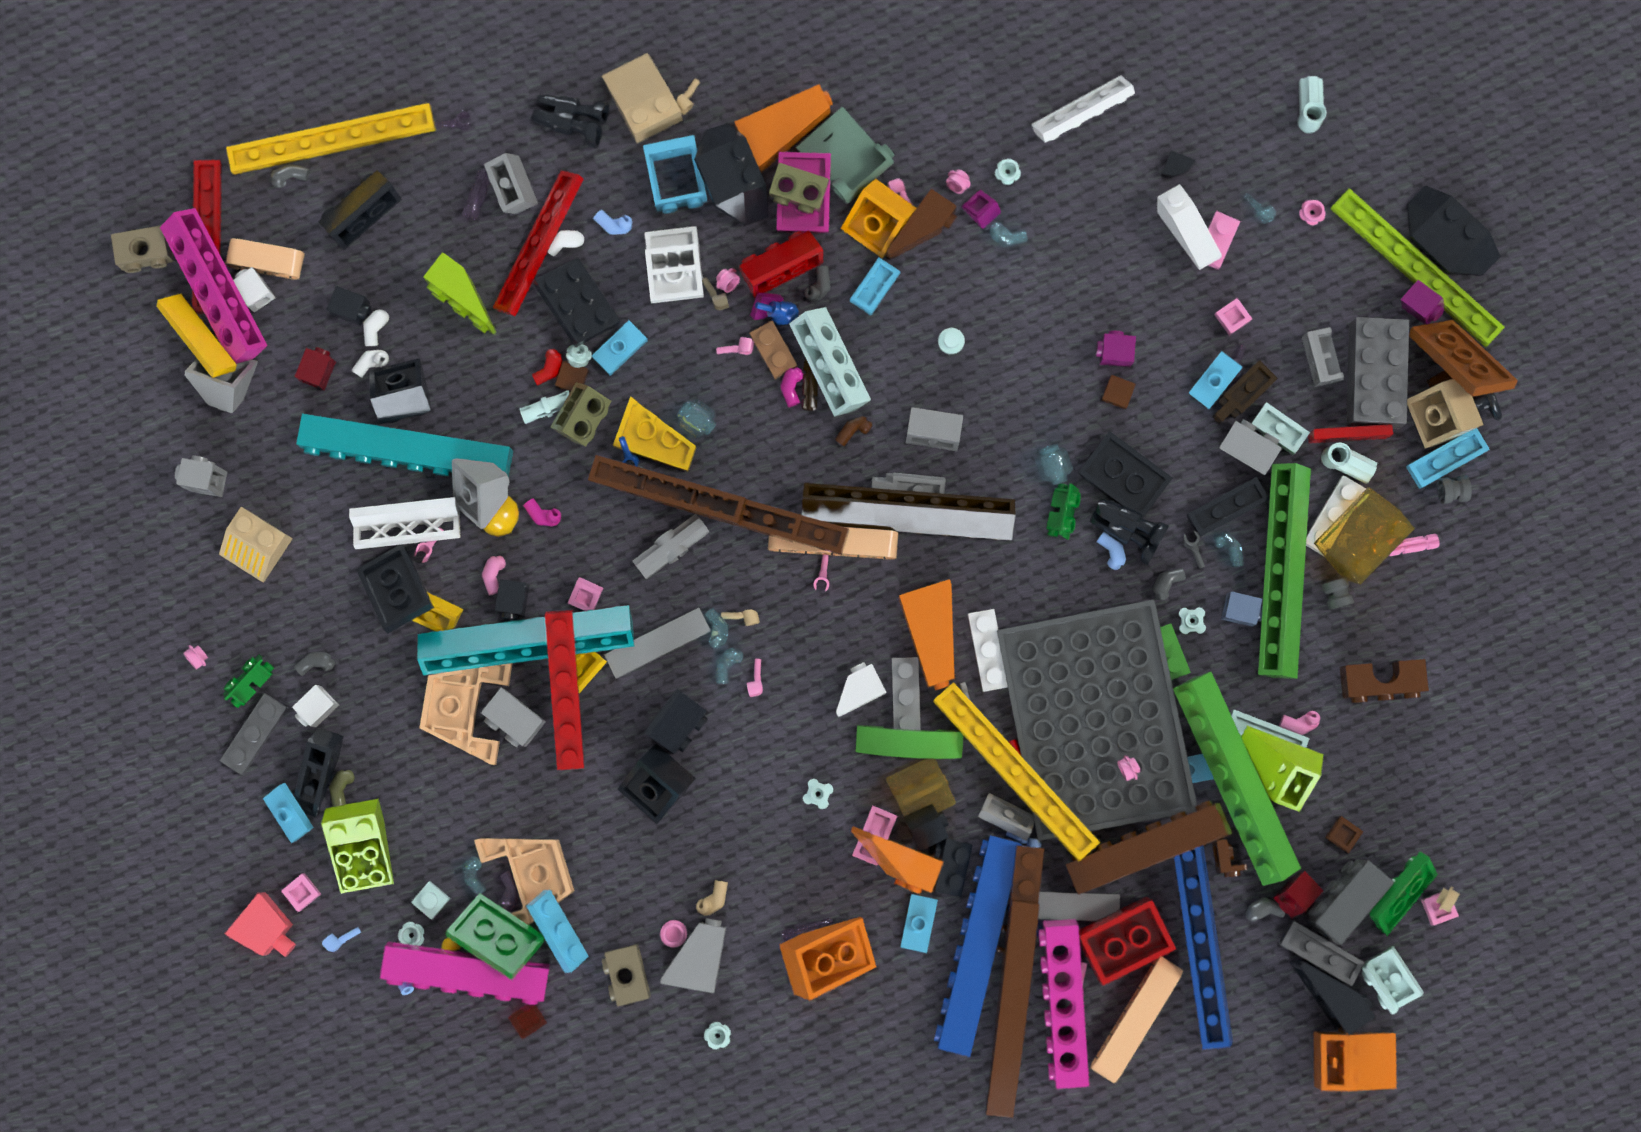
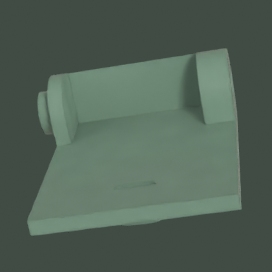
M843 107L796 147L800 153H831L830 187L846 204H849L867 185L894 164L892 158L895 155L886 144L883 146L878 143L875 144Z

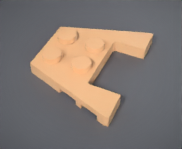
M513 663L428 675L420 729L489 764L496 765L500 741L474 738V724L481 684L491 683L509 686Z
M480 838L474 840L481 863L503 856L508 857L523 906L522 910L511 914L526 924L530 925L534 922L526 905L543 890L550 889L558 903L574 892L559 839Z

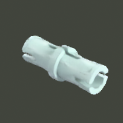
M569 390L546 398V396L542 397L541 401L519 408L525 424L548 416V418L552 417L553 413L560 411L570 394Z

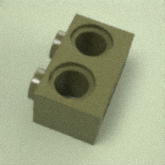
M779 163L769 194L771 197H774L773 202L784 206L792 203L799 206L798 210L813 214V211L820 212L829 185V179ZM790 180L794 184L793 189L789 192H782L779 189L780 182ZM808 188H814L819 194L815 200L810 201L804 198V191Z
M576 382L550 428L572 442L586 447L588 442L594 438L595 430L600 421L607 415L608 407L612 401L588 385ZM591 399L592 404H591L590 408L587 409V404H588L589 400ZM578 422L579 427L577 431L574 432L575 424Z

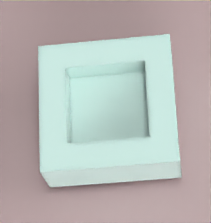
M429 881L411 903L432 920L451 898Z

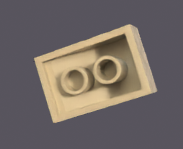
M648 53L602 75L636 143L682 121L681 111Z

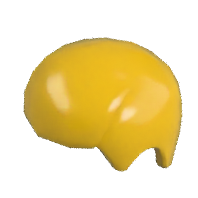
M508 496L488 525L483 529L489 535L497 537L511 533L519 519L517 503Z

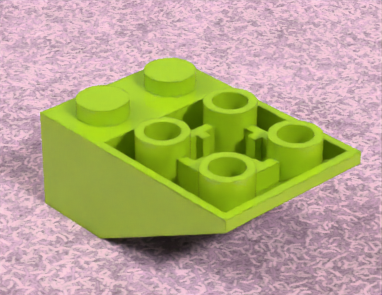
M442 252L423 276L428 283L426 288L442 303L447 300V303L453 307L452 310L462 318L468 315V319L481 332L486 333L488 330L495 334L496 330L466 270Z
M1247 725L1241 738L1269 799L1277 804L1300 812L1321 776L1323 754Z
M379 799L325 808L321 824L340 892L346 893L394 884L385 823Z

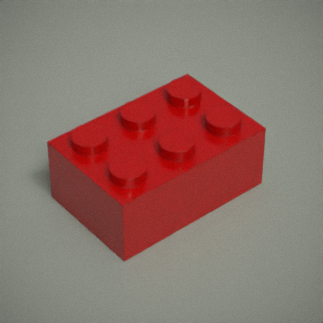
M1147 896L1079 929V943L1097 980L1103 986L1176 950L1153 901Z

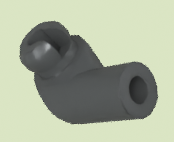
M287 164L273 171L271 174L272 185L276 188H283L286 185V180L290 178L308 181L310 169Z
M828 266L816 268L817 282L805 290V297L809 301L818 302L830 291Z
M1183 568L1166 571L1158 575L1153 585V593L1157 600L1163 601L1169 597L1168 592L1172 583L1186 580Z
M1266 897L1251 903L1245 912L1247 919L1253 922L1262 919L1270 913L1281 918L1286 914L1281 910L1276 901Z

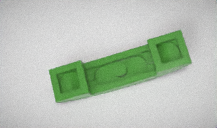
M857 725L856 752L905 758H962L963 734L960 731L884 728V726Z

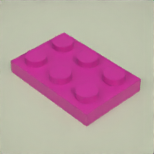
M779 152V163L828 178L829 185L820 212L813 211V214H808L798 210V205L789 203L788 206L777 203V232H806L809 230L811 233H829L831 153ZM783 180L779 184V189L782 192H789L793 189L794 184L790 180ZM808 188L804 191L803 196L805 199L812 201L818 197L819 193L814 188Z

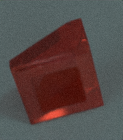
M526 1004L508 1016L522 1040L547 1024V1021L536 1005Z

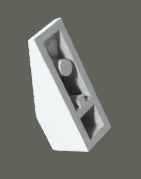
M1180 184L1157 197L1158 214L1199 270L1222 258V254L1195 204Z

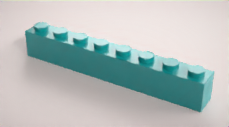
M302 414L296 445L304 449L303 453L319 456L320 452L330 453L329 457L345 460L346 456L356 457L355 461L365 464H371V460L381 461L382 466L397 468V464L407 465V470L423 472V468L433 469V474L448 476L449 472L452 473V460L457 458L494 463L502 471L506 472L509 478L513 450L508 446Z
M629 605L573 613L576 654L635 646L633 620ZM545 617L418 634L417 659L423 675L548 658Z

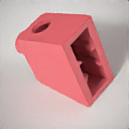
M265 892L256 895L225 933L228 937L262 956L268 955L275 948L286 957L296 945L285 936L293 924Z

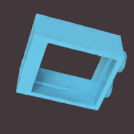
M694 135L643 145L657 212L672 213L677 211L679 207L697 208L702 206L704 202H708L704 181L694 160L697 152ZM691 154L699 192L661 200L654 161Z

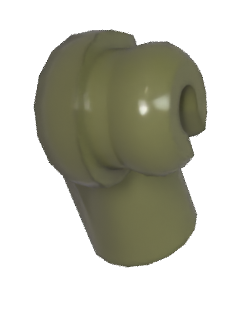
M351 770L336 772L329 785L333 807L346 805L343 790L347 784L354 782V773Z

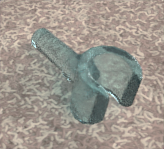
M1249 193L1243 197L1257 212V217L1261 223L1266 224L1275 219L1276 212L1271 205L1262 208Z

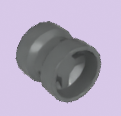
M1467 475L1457 476L1455 480L1449 477L1438 479L1437 490L1441 504L1452 503L1456 499L1459 502L1471 500L1472 489Z
M1342 578L1321 585L1323 593L1328 594L1327 606L1329 610L1355 603L1353 595L1349 594L1347 590L1349 587L1348 578Z

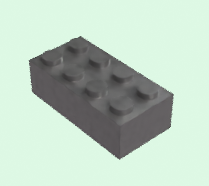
M1356 317L1349 324L1346 426L1391 424L1393 429H1399L1407 424L1409 320Z

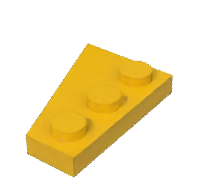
M630 396L613 446L622 450L619 438L624 436L631 453L688 472L696 446Z

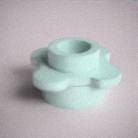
M1200 607L1195 610L1182 608L1179 611V617H1181L1180 632L1183 634H1188L1189 632L1203 633L1206 630V626L1203 624L1205 611ZM1191 618H1193V619L1195 620L1194 623H1191V622H1190V619H1191Z
M811 779L808 782L809 788L807 794L803 796V801L806 804L818 805L820 809L827 808L829 794L833 792L832 785H824L819 783L817 779ZM817 791L821 793L819 797L815 795Z

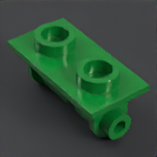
M1060 483L1057 488H1054L1051 507L1060 508L1059 513L1052 511L1049 513L1046 527L1049 536L1058 537L1059 534L1064 539L1069 540L1070 533L1074 532L1075 518L1073 517L1075 508H1078L1080 505L1081 494L1079 489L1069 483V488L1068 485Z
M260 654L255 659L251 657L242 667L244 672L237 679L235 677L231 678L224 686V699L227 701L231 696L233 699L230 702L235 707L244 706L256 693V690L250 686V683L253 682L258 687H261L272 676L274 667L267 661L262 664L263 659Z

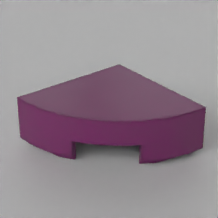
M758 293L750 316L754 320L768 317L767 311L755 308L756 302L769 305L772 301L780 302L784 298L780 294Z

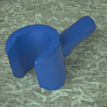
M620 437L619 442L624 455L622 463L627 464V460H632L635 466L638 467V456L631 453L625 437Z

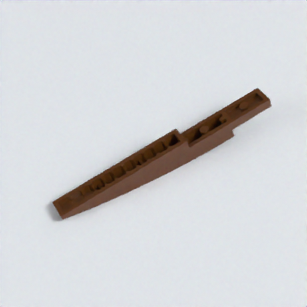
M595 455L588 481L635 496L839 555L843 553L850 531L849 528L747 500L745 497Z
M1016 845L986 1106V1115L1013 1118L1040 906L1038 902L1044 848Z

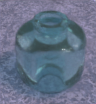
M699 399L687 400L676 415L679 418V427L695 438L703 434L708 436L716 426V422L713 421L715 411Z
M1058 444L1040 449L1038 451L1039 455L1035 458V463L1041 479L1048 482L1052 481L1053 485L1067 481V475L1073 471L1067 449L1059 447Z

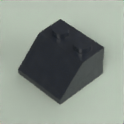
M420 358L369 371L370 400L380 424L394 423L403 418L421 416L431 411L430 396Z
M655 744L639 759L617 790L658 824L696 778L659 745Z

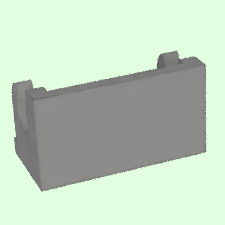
M1331 327L1309 331L1302 336L1315 387L1344 380L1331 337Z
M911 407L906 443L957 451L963 415Z

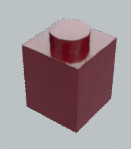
M316 347L315 350L306 348L294 377L302 383L325 391L336 361L330 357L331 353L324 349Z
M1303 871L1292 877L1274 896V900L1279 904L1283 912L1293 918L1305 912L1323 890L1306 871Z

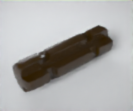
M805 360L803 363V371H806V373L803 374L802 395L804 398L802 399V409L805 411H815L817 409L815 397L818 396V382L808 361Z

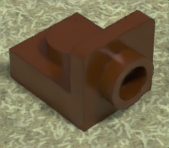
M1218 839L1212 842L1216 873H1224V877L1241 876V870H1247V864L1231 865L1230 860L1234 859L1232 845L1228 844L1227 839Z

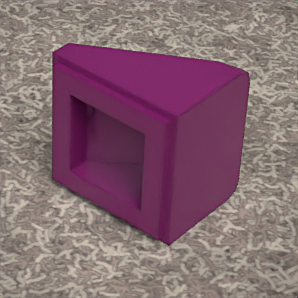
M979 190L962 205V208L982 229L1001 213L997 202L982 190Z

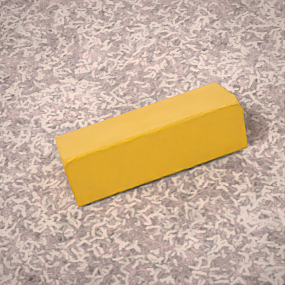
M428 593L434 608L412 621L435 632L454 629L463 609Z

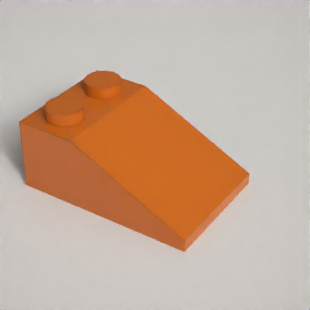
M854 826L852 827L851 832L884 872L896 878L894 884L918 894L921 893L922 889L932 893L943 864L942 861Z
M862 917L800 934L779 945L793 993L807 1000H812L876 968Z

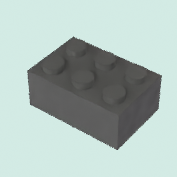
M1356 859L1354 862L1352 860L1348 861L1341 869L1343 875L1337 882L1334 880L1330 882L1323 891L1326 894L1320 902H1313L1306 911L1308 916L1305 921L1329 942L1342 945L1394 883L1369 860Z

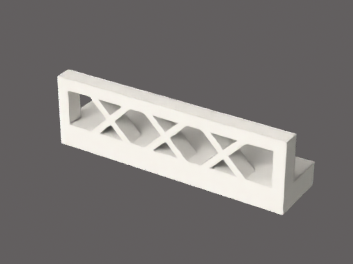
M455 497L349 509V518L354 527L353 546L355 549L460 538V510L458 509ZM453 521L454 530L442 531L438 528L443 522ZM421 524L429 527L420 534H415L412 531L417 525ZM394 527H399L402 530L397 536L393 537L385 534ZM373 530L376 533L370 539L361 540V531Z

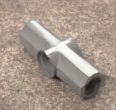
M694 514L676 529H671L661 535L654 542V545L636 557L633 563L647 580L668 563L672 564L677 561L678 556L682 557L688 552V548L705 537L709 530L697 514Z

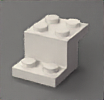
M697 227L645 232V255L651 303L704 297Z

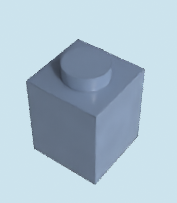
M1232 591L1227 593L1221 620L1251 627L1257 625V621L1261 622L1262 599Z

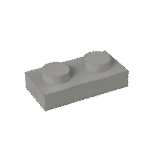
M990 793L987 795L978 816L1026 841L1035 823L1032 814Z

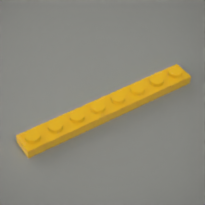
M429 103L229 146L226 149L231 172L235 175L436 131L431 106Z
M954 682L934 699L933 702L1078 862L1100 843Z

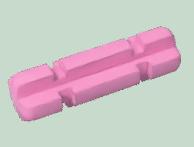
M1430 534L1424 537L1402 539L1400 542L1398 540L1389 541L1386 543L1387 554L1394 556L1401 554V552L1406 554L1425 549H1435L1439 547V538L1437 534Z

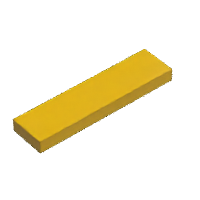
M182 294L157 300L156 307L212 378L236 370L237 364Z

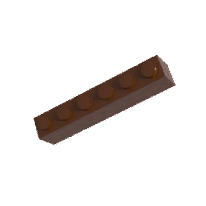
M1211 801L1204 802L1195 806L1197 812L1187 815L1185 811L1170 816L1172 822L1162 825L1158 821L1145 826L1147 831L1145 833L1137 835L1136 831L1121 836L1122 842L1112 845L1111 841L1098 845L1096 846L1098 852L1090 855L1087 854L1079 862L1072 856L1073 862L1066 864L1077 894L1080 895L1232 834L1220 803L1212 805Z

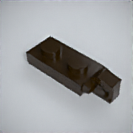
M1259 360L1221 397L1222 399L1218 403L1222 408L1212 418L1220 424L1229 415L1234 419L1238 415L1240 416L1278 378Z

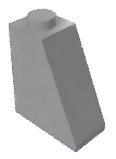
M706 918L705 923L700 922L662 976L660 984L710 993L715 992L727 928L721 926L722 921Z

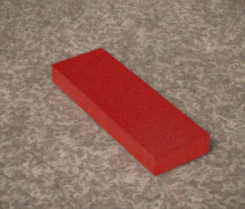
M1387 424L1314 429L1309 433L1308 441L1309 443L1387 439L1393 435V426Z

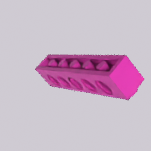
M196 208L173 212L160 229L220 344L236 364L253 360L267 347V344Z
M1076 919L1043 921V930H1039V944L1045 947V956L1040 957L1041 971L1046 973L1047 983H1042L1043 999L1048 1000L1049 1010H1044L1045 1026L1050 1027L1051 1033L1050 1037H1046L1047 1053H1052L1053 1062L1048 1063L1049 1080H1054L1056 1089L1089 1087L1078 924ZM1057 945L1067 947L1065 953L1059 956L1054 955L1052 951ZM1057 973H1068V978L1065 981L1057 982L1054 980ZM1061 999L1070 1000L1069 1006L1064 1009L1056 1007V1004ZM1062 1026L1072 1027L1071 1032L1067 1035H1060L1058 1033ZM1066 1052L1074 1054L1073 1058L1068 1062L1060 1060L1061 1055Z

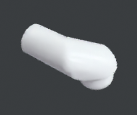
M383 350L365 351L351 371L362 378L369 368L385 366L389 361L388 354Z

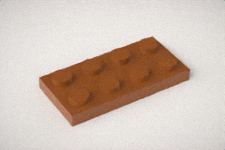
M1454 320L1411 327L1409 336L1472 397L1515 388L1518 380Z

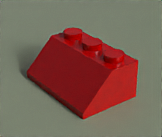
M809 230L804 233L798 231L789 236L788 241L782 244L774 243L765 249V253L756 256V254L750 255L742 261L743 264L739 265L740 272L754 299L758 293H766L823 264V249Z

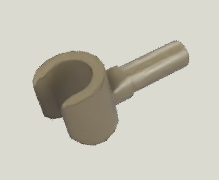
M707 278L702 279V283L710 293L715 309L729 308L726 294L717 295Z

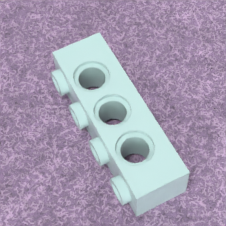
M826 307L805 311L789 323L834 417L853 412L871 400Z

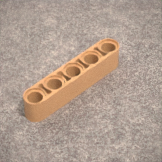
M849 528L850 531L842 555L833 553V556L858 557L859 555L862 558L884 559L885 557V559H897L898 532ZM772 536L768 537L769 551L779 552V549H781L780 552L804 554L807 551V554L831 555L832 553L797 542H789Z
M1163 956L1154 960V966L1151 965L1138 986L1140 989L1137 988L1124 1009L1126 1012H1122L1111 1030L1112 1036L1108 1035L1096 1055L1098 1058H1094L1090 1068L1112 1083H1115L1123 1073L1183 973V969Z

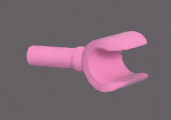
M895 179L888 182V188L896 194L899 193L903 199L912 204L907 197L902 180Z
M741 337L739 346L718 347L716 349L717 354L738 352L739 354L750 355L753 351L754 342L750 338Z
M436 541L418 544L414 557L418 552L423 551L426 553V556L422 563L427 562Z
M822 555L819 577L814 581L815 590L818 580L826 581L825 591L829 588V580L827 579L829 555Z
M755 659V681L747 683L750 697L759 696L763 692L760 676L761 659Z

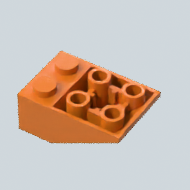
M1314 1031V1087L1322 1091L1396 1089V1033L1353 1032L1348 1036L1341 1032Z

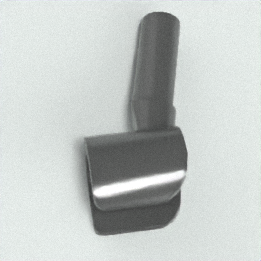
M1193 531L1196 541L1191 543L1187 540L1186 535H1184L1183 544L1186 548L1191 549L1200 569L1205 567L1198 548L1200 536L1198 532Z

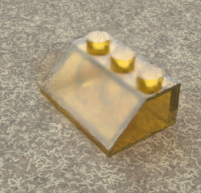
M1368 487L1314 544L1343 578H1348V581L1361 585L1415 528L1398 508Z

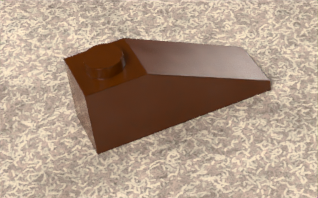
M930 189L886 251V258L892 260L939 235L945 227L950 229L957 219L955 215L957 206L933 189Z

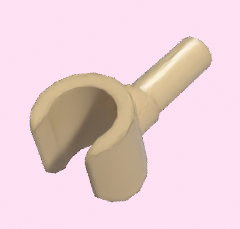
M694 79L688 90L677 98V105L683 115L694 105L689 98L700 83L697 79Z
M745 610L738 613H721V619L744 618L745 626L760 622L758 613L754 610Z

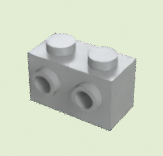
M505 153L484 164L489 181L494 188L498 203L503 212L518 214L538 204L519 156Z
M1244 419L1241 423L1235 421L1219 448L1266 475L1282 447L1277 445L1280 440L1267 432L1264 437L1255 432L1257 427Z
M192 455L191 460L182 458L181 464L175 470L177 485L195 493L218 497L223 496L227 471L204 457Z
M504 688L499 689L481 712L486 717L484 722L495 731L500 728L507 733L504 738L515 747H518L519 744L527 747L546 723L545 720Z

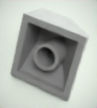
M196 358L185 370V376L208 405L233 413L244 400L258 361L249 360L238 363L234 372L212 378Z
M457 458L452 460L453 497L456 499L458 509L480 529H483L508 498V475L494 463Z

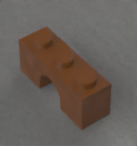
M1425 659L1393 662V676L1388 683H1382L1375 678L1372 663L1341 666L1340 676L1343 699L1351 698V703L1368 702L1367 697L1377 696L1378 701L1394 700L1395 694H1404V699L1420 698V692L1429 691Z

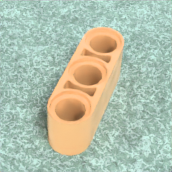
M233 238L230 239L225 265L238 270L239 267H241L240 270L253 267L261 274L266 272V275L290 278L291 276V279L298 280L305 254L292 248Z

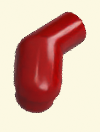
M548 350L545 354L544 368L532 374L537 386L558 376L562 365V356L557 350Z

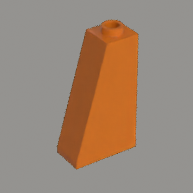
M819 84L734 122L735 129L746 137L761 173L779 158V152H787L830 115V106L833 105L827 90L823 92Z
M950 579L899 595L898 597L927 687L934 686L935 691L949 687V681L954 679L952 585Z

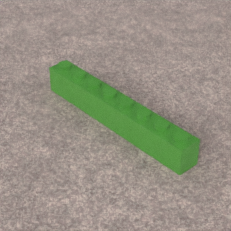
M1297 463L1272 464L1258 675L1271 678L1297 679L1311 469Z
M1212 672L1194 677L1173 688L1262 885L1283 881L1301 869Z

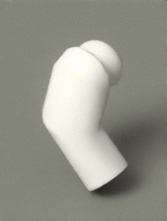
M574 230L558 232L548 253L555 257L563 247L576 248L583 245V234Z
M375 310L363 322L365 346L378 345L377 332L389 320V315L386 311Z

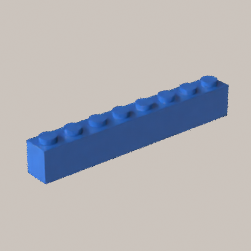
M990 835L988 840H982L979 855L984 856L981 867L976 866L973 882H977L975 893H969L966 906L971 911L969 919H963L960 934L964 935L963 944L956 947L953 961H957L958 964L956 972H950L947 987L952 989L949 999L944 998L940 1014L945 1015L943 1026L937 1025L934 1041L938 1042V1049L968 1057L971 1055L1011 890L1016 845H1021L1022 843Z
M1203 845L1175 856L1174 860L1202 1048L1212 1049L1230 1047L1233 1043Z

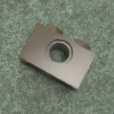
M161 226L111 234L115 265L127 273H135L141 271V267L163 268L167 266V263L175 262L173 252L160 229ZM148 246L147 252L139 256L140 249Z
M639 944L605 952L606 958L602 959V965L605 975L610 974L612 985H608L611 1001H616L618 1007L650 998V989ZM621 968H627L632 972V980L630 982L624 983L619 979L618 973Z

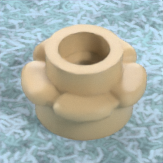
M1452 886L1449 891L1443 888L1436 901V903L1440 904L1439 910L1444 909L1450 913L1459 893L1452 890Z

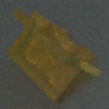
M924 759L886 778L904 817L930 804H933L937 812L956 804L946 776L942 774L936 759Z

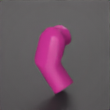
M797 367L794 369L789 368L785 371L780 385L788 407L800 403L795 386L797 382L803 379V372Z
M534 498L523 505L537 525L552 527L560 522L561 513L558 509L542 510Z

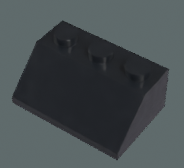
M376 170L373 174H367L355 190L346 192L342 196L341 202L334 208L327 209L318 222L339 246L345 250L398 204L402 198L393 185Z

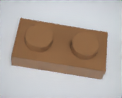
M773 321L750 332L753 342L774 379L784 375L785 371L789 368L794 369L798 367Z

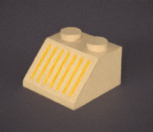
M241 507L226 529L219 555L264 583L293 538Z

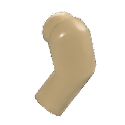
M715 880L713 894L699 900L696 904V909L700 914L711 915L724 906L728 882Z

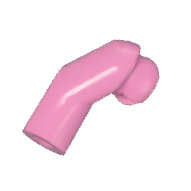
M492 556L487 559L482 571V578L489 596L498 593L499 583L496 576L499 570L506 566L505 559L502 556Z
M1309 711L1298 719L1283 715L1279 727L1304 735L1319 725L1320 715L1316 711Z

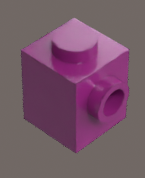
M1419 280L1401 298L1402 308L1424 325L1429 324L1432 320L1434 322L1437 321L1444 312L1443 297Z
M1109 331L1108 334H1104L1101 341H1097L1096 357H1100V364L1131 367L1135 357L1136 336L1124 335L1122 331Z

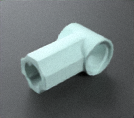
M1308 76L1299 80L1300 116L1298 117V125L1302 131L1307 133L1317 131L1326 117V108L1323 104V79L1318 78V76ZM1307 114L1314 115L1317 120L1309 119Z
M1335 443L1325 448L1321 455L1322 463L1327 468L1337 469L1365 484L1370 481L1377 469V462L1351 450L1345 443ZM1332 450H1337L1340 453V462L1333 460Z

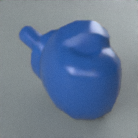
M772 301L769 305L760 302L755 304V308L767 311V316L772 317L773 322L777 325H787L799 317L797 306L791 302Z

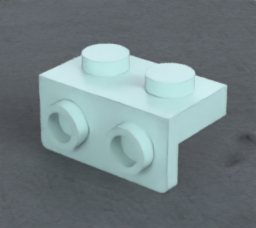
M1394 946L1365 961L1362 967L1363 978L1369 986L1373 985L1378 993L1377 998L1384 1009L1388 1008L1392 1015L1398 1012L1399 1007L1423 995V990Z

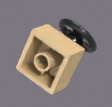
M1454 379L1441 382L1407 399L1408 408L1425 449L1447 442L1484 425L1479 415L1481 410L1489 408L1491 415L1496 421L1502 419L1501 409L1495 393L1472 397Z

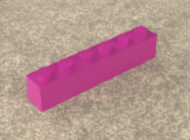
M388 941L385 946L380 979H386V983L391 985H402L403 982L414 983L413 987L419 989H429L430 986L441 987L440 990L447 993H456L457 990L468 991V995L475 997L491 994L495 995V999L510 1001L511 997L522 999L521 1002L525 1004L536 1005L538 1001L544 1002L549 964L527 962L511 980L472 953Z

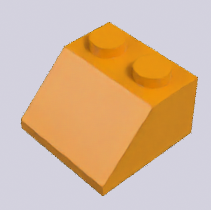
M874 179L862 190L841 229L883 258L890 245L917 208L883 183Z

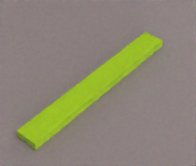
M1350 188L1330 208L1414 284L1419 280L1443 297L1444 311L1484 347H1487L1505 328Z

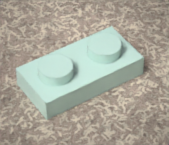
M1267 402L1251 423L1263 435L1267 432L1279 439L1280 441L1277 445L1292 455L1297 452L1310 433Z

